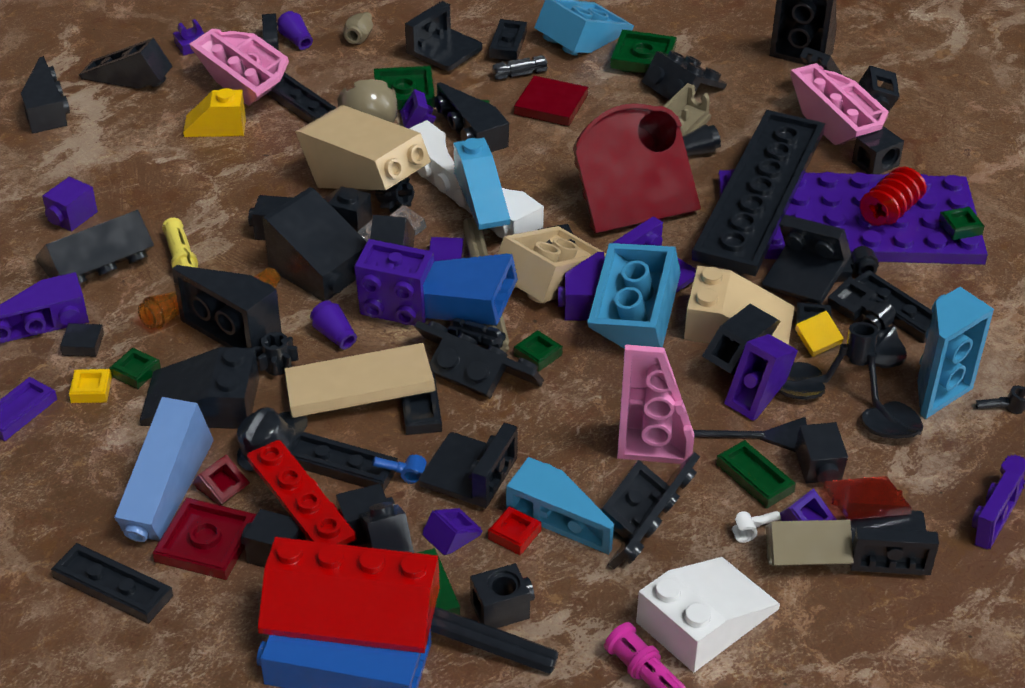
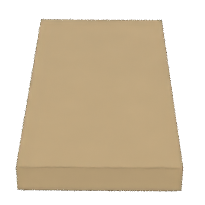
M423 343L284 368L292 418L435 391L434 378Z

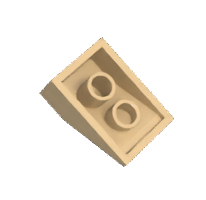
M556 226L504 236L498 254L513 255L518 277L514 288H519L528 293V298L535 302L546 303L547 301L558 299V286L565 285V272L596 252L603 251Z
M697 265L687 307L684 340L710 344L719 327L751 303L781 321L772 336L789 344L795 306L731 270Z

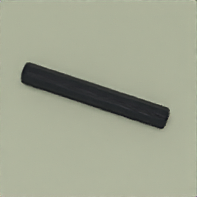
M435 606L431 623L432 632L548 674L552 673L555 669L559 655L557 650Z

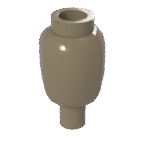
M369 12L356 13L347 19L343 28V34L349 43L362 44L368 38L373 28L372 15Z

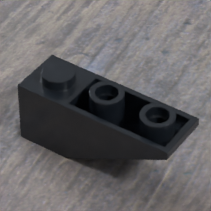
M44 56L39 57L21 92L26 119L32 134L68 126L65 114L70 113L67 98L63 95L60 81H57L54 67H48Z
M437 83V96L434 98L436 110L444 115L448 120L450 128L456 130L462 141L469 138L484 137L491 152L509 147V122L496 106L444 83Z

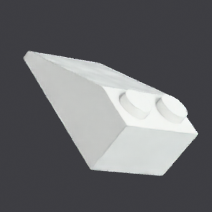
M719 557L668 570L641 589L638 595L636 623L694 673L776 612L780 607V603L727 560Z

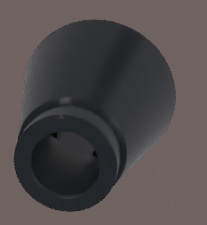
M704 124L683 136L687 156L714 153L715 149L721 147L720 135L715 125L708 126Z

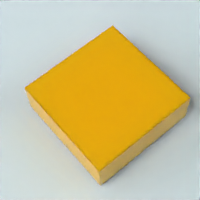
M827 310L796 324L795 327L797 334L811 357L842 344L844 340Z
M110 369L74 370L69 391L71 403H107L112 381Z

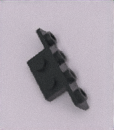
M417 321L414 326L424 338L439 344L429 364L432 373L440 378L491 399L504 372L540 387L544 382V379L537 371L538 366L524 358H519L518 361L507 358L508 354L492 345H489L488 349L480 347L475 339L463 333H459L458 337L449 334V330L434 321H430L429 324Z
M693 452L675 470L667 483L640 460L630 468L600 508L614 523V531L625 539L608 563L610 567L615 569L624 560L630 564L644 548V545L640 542L643 536L649 538L663 521L658 515L661 511L667 513L680 497L676 493L678 487L684 489L697 472L693 469V466L700 458L697 453Z

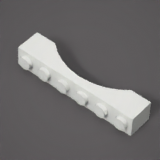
M428 120L409 128L421 133L431 160L429 164L416 172L436 186L439 191L449 196L460 207L471 213L454 174V161L446 147V134ZM502 188L511 221L510 225L490 228L498 237L503 238L504 236L543 228L544 206L523 191Z

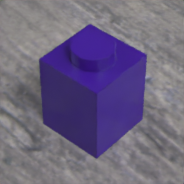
M72 177L66 178L42 195L45 215L48 221L71 232L98 212L93 187Z

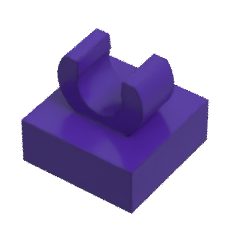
M196 19L192 20L193 28L186 29L182 23H179L177 27L178 32L173 33L174 43L183 56L194 53L190 43L205 34Z
M414 89L400 111L404 127L409 129L426 120L433 124L436 120V116L431 115L434 108L427 104L425 93Z

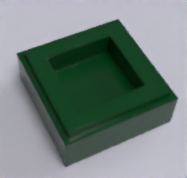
M970 207L940 212L939 222L953 240L983 235L985 226Z
M538 330L514 346V356L518 359L524 358L538 366V372L563 354L562 345Z
M131 348L109 369L113 378L139 389L152 378L153 371L161 369L159 359Z

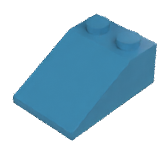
M545 0L534 28L542 32V37L547 41L563 45L562 50L578 55V53H591L619 38L622 29L632 31L634 25L595 2Z

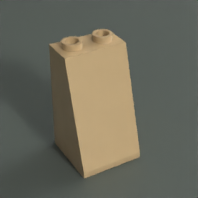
M345 105L337 107L295 131L318 188L338 189L343 186L354 189L387 190L431 162L421 133Z

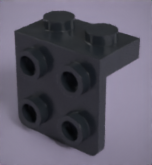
M440 1L405 23L406 53L442 70H453L483 49L482 42L451 29L450 4L444 1Z
M672 50L668 54L656 51L642 80L644 84L669 100L687 83L695 86V93L700 83L725 89L727 83L720 79L721 74L708 67L703 69L700 67L702 62L689 55L684 57Z

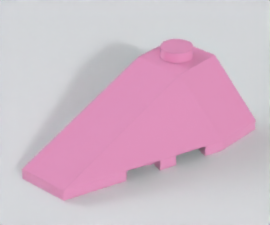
M625 345L617 459L682 464L693 453L694 431L665 348Z

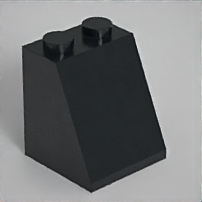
M307 188L263 217L269 270L322 301L329 300L356 281L354 266L367 241L314 188Z

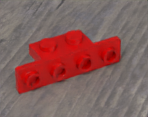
M281 440L271 442L247 454L250 465L310 541L346 545L355 540V531L339 513L335 504L329 501L319 488L317 482L308 475Z

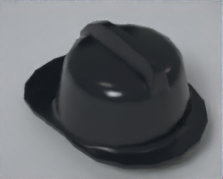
M269 407L258 409L247 416L240 423L237 430V441L239 444L237 462L245 470L255 471L248 462L247 454L276 440H281L286 448L290 450L291 446L308 426L307 417L292 418L291 411L278 414L273 408Z

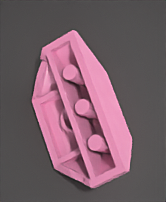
M211 29L190 43L191 49L213 79L224 88L243 90L244 103L248 106L271 91L281 81L289 63L287 56L254 33L221 32L220 29Z
M817 63L791 70V78L802 114L807 119L825 123L823 135L834 145L844 144L856 140V137L882 129L889 111L856 81L839 73L824 70V67Z

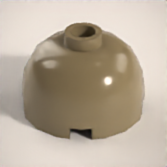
M359 80L354 82V88L346 91L345 87L337 98L338 107L345 105L394 123L397 117L395 90L388 88L387 83L382 80Z

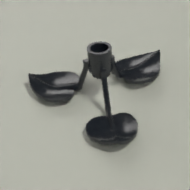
M856 322L851 324L847 344L840 345L839 353L826 374L822 375L819 368L809 363L793 362L787 381L778 391V393L786 397L799 400L814 399L822 396L826 389L823 383L831 380L842 359L847 355L848 360L852 364L859 366L868 364L872 404L875 408H869L863 412V426L872 434L884 438H910L921 435L923 432V423L912 408L897 401L888 402L884 405L879 401L876 367H896L903 364L907 357L906 348L899 339L894 325L881 329L878 332L877 327L870 323Z

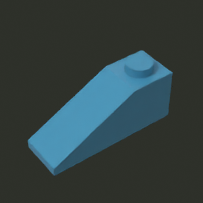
M469 138L465 141L453 142L454 174L478 229L510 225L511 219L494 158L485 138Z
M528 457L506 486V509L510 506L541 521L543 528L609 555L613 544L614 523L562 470Z

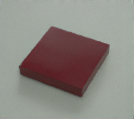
M534 75L515 103L514 114L570 126L588 96V87Z
M186 497L152 553L154 562L227 580L245 548L241 542L243 530L247 523L253 522L257 514Z

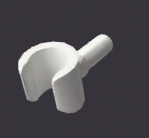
M742 511L736 515L735 521L737 525L732 527V531L738 542L746 543L757 536V527L771 521L780 520L781 515L778 511H774L761 516L751 517L748 512Z

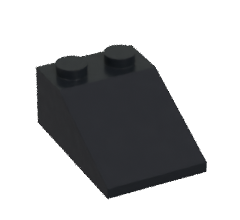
M776 0L769 56L803 65L806 64L800 56L804 47L831 56L837 30L836 0Z
M176 265L172 268L180 320L225 347L238 348L261 346V337L271 332L282 333L277 289L269 283H265L247 274Z
M219 347L153 371L139 420L140 426H151L161 398L166 397L198 403L208 428L238 429L240 423L252 414L257 393L259 372L255 348Z

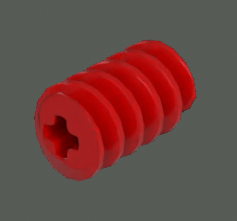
M906 166L893 169L860 200L862 216L872 226L895 223L926 194L927 186L924 178L916 170Z

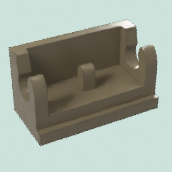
M689 83L663 106L672 110L678 116L682 124L680 127L682 136L701 127L711 119L708 93L705 92L702 95V103L697 102L694 98L695 86Z
M850 520L771 521L765 527L769 565H852L854 563Z

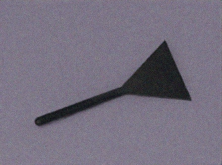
M805 416L765 431H693L694 437L757 438L796 452L795 445L800 425H807Z

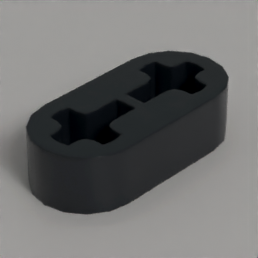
M276 13L262 14L263 40L279 51Z

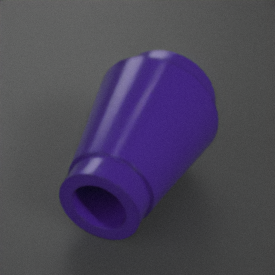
M287 11L278 18L277 26L281 35L301 50L308 49L312 45L313 39L300 14Z
M326 300L316 305L311 311L310 319L312 320L313 328L341 349H348L356 342L357 335L354 333L339 304Z

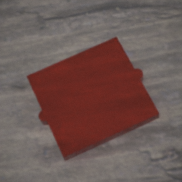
M887 476L824 482V489L832 498V505L837 506L847 520L911 514L912 507L902 496L903 491L897 490Z

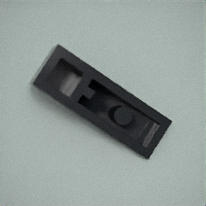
M151 38L92 60L79 76L82 80L140 89L148 85L156 87L166 80L165 75L173 66L156 40Z

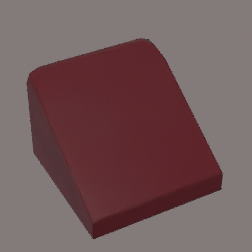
M227 454L198 474L192 482L199 491L219 505L224 504L250 484Z

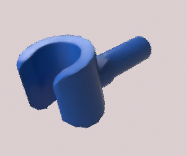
M409 455L405 463L374 457L372 461V466L401 473V478L408 484H414L419 481V477L427 465L426 459L420 455Z

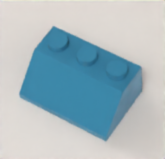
M609 243L587 322L588 327L624 349L625 345L663 348L681 273L676 247Z
M958 287L946 295L939 296L932 306V319L925 335L927 340L924 353L919 361L921 366L917 379L920 415L925 419L974 387L994 308L962 287Z

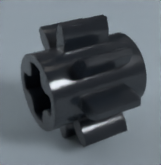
M406 177L387 190H376L375 196L381 203V209H389L391 213H402V206L411 207L415 190L409 183V177Z
M280 332L266 334L260 338L261 346L253 347L256 350L259 370H265L270 375L278 376L285 374L284 368L292 367L291 361L299 360L298 348L293 345V337H287Z

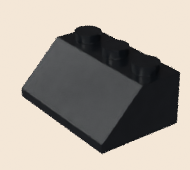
M135 210L48 243L35 257L49 278L76 272L79 284L87 281L86 275L98 272L99 276H103L118 269L116 264L128 260L129 264H133L147 258L146 252L154 246V243L139 210Z

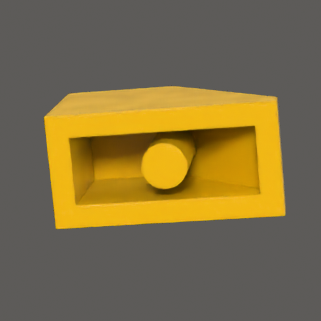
M230 88L212 90L186 115L183 131L184 137L244 136L246 115L243 90H232Z

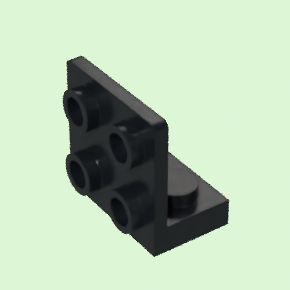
M784 215L779 226L785 247L763 280V288L816 304H822L851 257L845 229Z
M503 423L496 436L491 435L487 443L450 432L419 477V485L487 508L517 460L518 427Z
M847 507L845 516L846 520L851 522L854 561L850 565L851 571L931 575L939 547L938 532L926 531L925 517L922 511Z

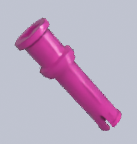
M625 622L609 634L605 641L604 649L611 655H617L628 667L627 673L632 678L643 679L651 688H667L664 684H667L670 688H686L662 664L659 651L653 645L648 646L636 634V627L632 623Z

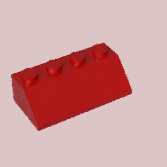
M275 537L264 568L258 633L425 654L440 589L438 555Z

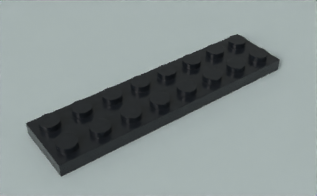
M771 110L765 111L692 250L693 261L756 277L777 233L779 223L786 214L823 136L825 123Z

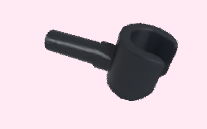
M1013 386L1007 397L976 400V408L1000 407L1006 408L1013 414H1021L1025 410V387Z

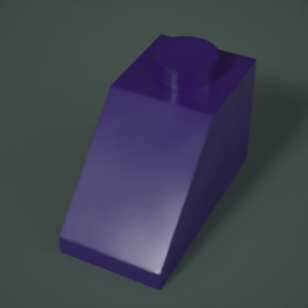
M596 252L565 272V285L558 286V307H564L565 320L588 321L605 260L604 252Z
M770 334L747 341L724 404L752 421L756 420L787 381L798 350Z

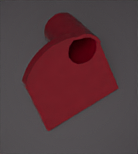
M631 103L619 105L603 112L592 120L577 138L573 146L574 164L579 171L583 187L582 195L587 202L591 218L590 226L594 234L644 223L653 216L660 220L701 209L680 129L682 124L672 110L663 106Z

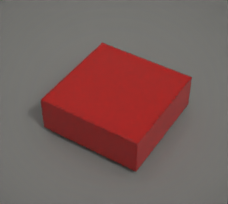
M509 506L488 529V539L521 555L541 532L542 522Z

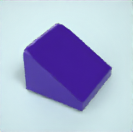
M814 488L779 512L781 521L837 520Z
M460 508L443 509L431 512L423 529V536L443 555H448L479 537L483 530Z

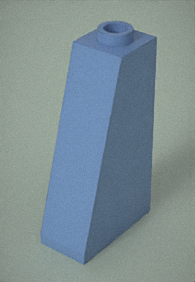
M166 397L161 398L114 517L127 538L137 542H145L147 539L160 541L204 461L214 439L198 403Z

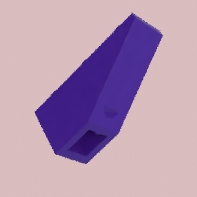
M76 272L40 280L0 304V343L67 328L68 323H89L84 297Z

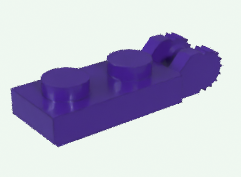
M1015 454L1005 458L1000 468V472L1003 475L998 484L994 482L991 484L986 496L985 507L979 505L975 511L972 527L977 529L976 546L991 549L1015 507L1022 489H1024L1025 459L1020 455L1017 456Z

